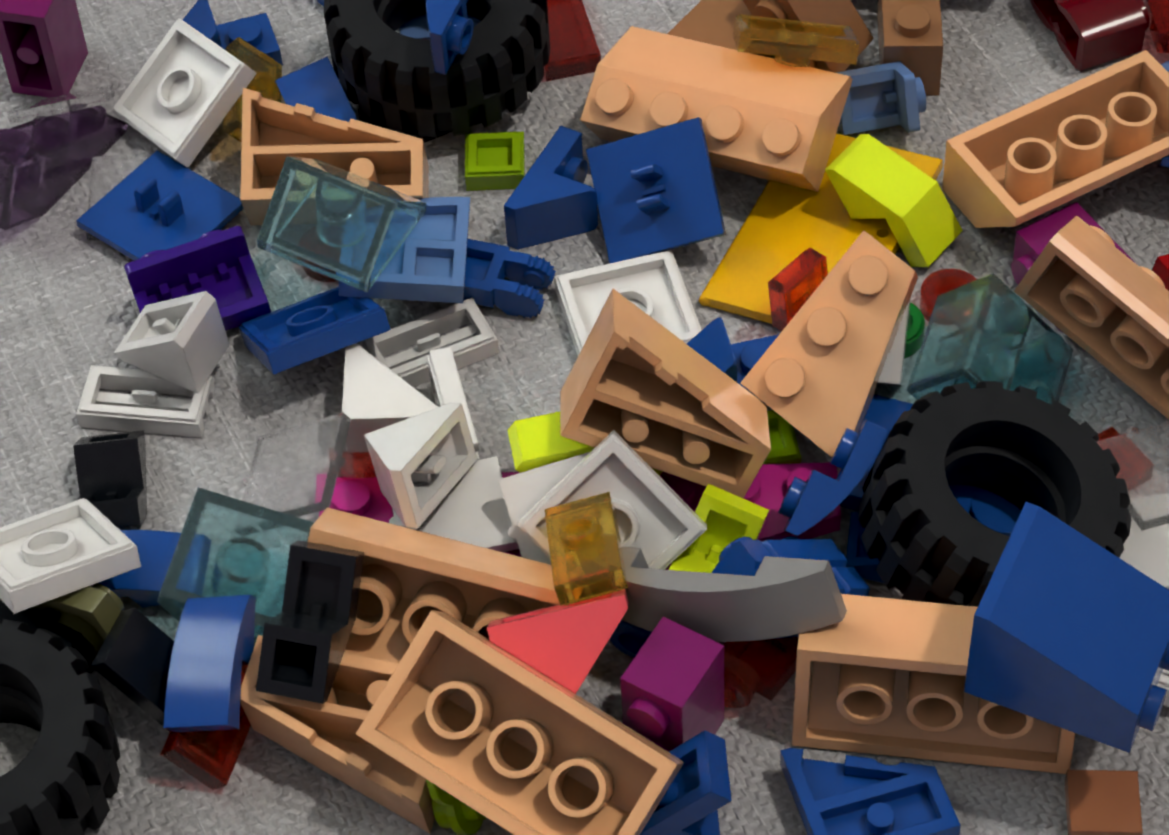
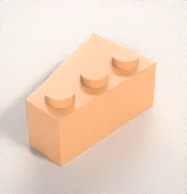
M243 88L240 201L251 226L347 223L348 215L364 209L402 200L429 198V165L423 139L351 118L349 122L316 113L313 107L299 103L291 106L263 98L260 92Z
M863 230L740 384L830 457H833L846 428L858 432L917 282L918 276L916 271Z
M612 289L560 391V436L595 448L615 430L651 468L703 486H707L709 483L744 498L771 451L767 405L615 289Z
M258 635L241 685L240 704L253 730L430 834L435 817L426 779L356 735L357 730L398 663L344 652L328 700L323 704L256 691L263 636Z

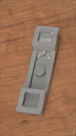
M581 544L576 552L593 595L597 596L626 589L629 605L622 620L649 631H653L661 618L665 617L717 642L755 641L791 636L820 629L843 621L847 612L829 560L764 556L755 576L649 569L641 548Z

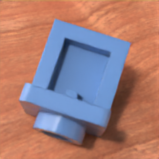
M900 61L836 72L850 76L853 79L838 126V130L842 135L898 125L902 126L908 133L920 131L919 113L926 111L924 85L921 78L915 77L914 73Z

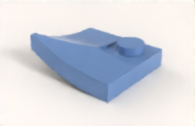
M431 197L402 200L371 207L348 215L340 262L339 296L463 304L470 197Z

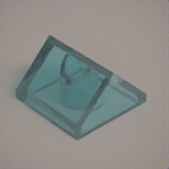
M287 156L258 235L257 246L260 249L368 293L426 212V202L319 159Z
M198 487L157 602L175 619L180 621L188 598L252 595L256 597L255 646L257 636H263L264 623L282 612L290 545L298 540L307 542L310 528L314 522Z

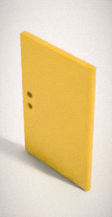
M836 133L826 168L856 138ZM887 146L934 180L937 179L943 168L942 159ZM826 171L824 172L818 192L769 180L698 301L703 306L786 327L863 230L894 254H896L900 246L886 219L850 218Z

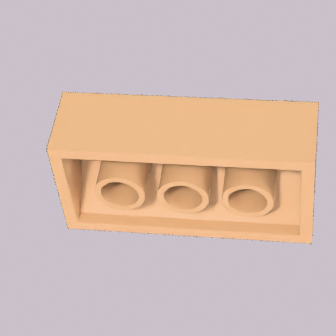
M631 26L597 64L580 121L600 139L613 142L699 117L702 119L711 166L818 192L853 79L843 74Z
M1144 50L946 141L942 190L975 228L1015 227L1169 155V72L1147 50Z
M1075 216L1048 242L1014 292L1169 420V291L1156 273L1146 267L1138 266L1118 250L1106 232L1098 227L1089 226L1080 217Z
M328 507L311 526L307 541L364 552L356 620L344 652L395 663L400 662L431 610L446 612L489 639L487 626L490 621L580 600L586 580L584 573Z
M841 594L847 609L843 621L799 634L792 746L1066 774V771L1070 770L1075 740L1074 732L964 692L973 620L978 607Z
M433 610L430 611L356 732V735L513 835H640L684 764L679 758L491 643L489 639L446 612Z

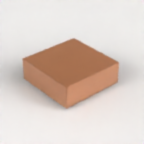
M1066 771L1065 797L1068 835L1143 834L1138 771Z

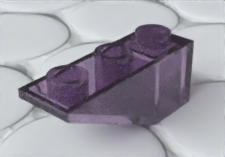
M76 102L69 108L49 115L36 116L32 121L10 129H0V228L8 230L45 215L127 132L128 123L107 114L106 109L101 105L92 102Z

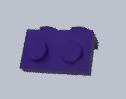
M235 226L226 230H213L191 242L167 250L148 252L140 259L129 262L124 266L140 313L145 305L207 291L216 299L225 331L271 312L241 226Z

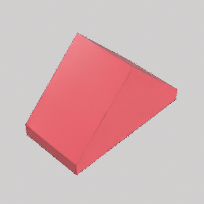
M626 589L492 620L487 626L489 640L576 694L628 610L629 601Z

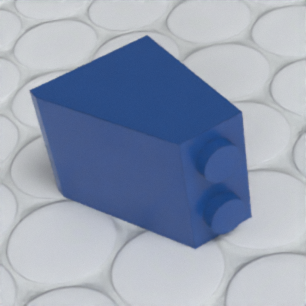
M1025 502L974 614L964 692L1130 753L1140 727L1150 731L1154 730L1167 694V690L1158 687L1157 684L1163 669L1169 671V590L1040 506Z

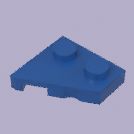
M787 748L780 750V766L808 835L960 834L961 825L935 766L904 762L896 765H885L873 758L846 755L845 764L804 759L803 749Z

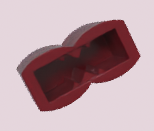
M1030 0L1041 22L1050 31L1054 32L1061 50L1071 64L1080 71L1142 51L1145 31L1148 30L1150 23L1147 8L1142 0Z

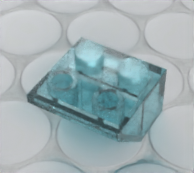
M992 273L937 297L906 390L918 400L930 392L938 391L941 393L945 386L968 382L971 389H974L978 382L993 381L1003 382V389L1014 391L1016 387L1022 386L1037 391L1036 398L1052 404L1054 400L1059 401L1073 349L1029 308L1019 296Z

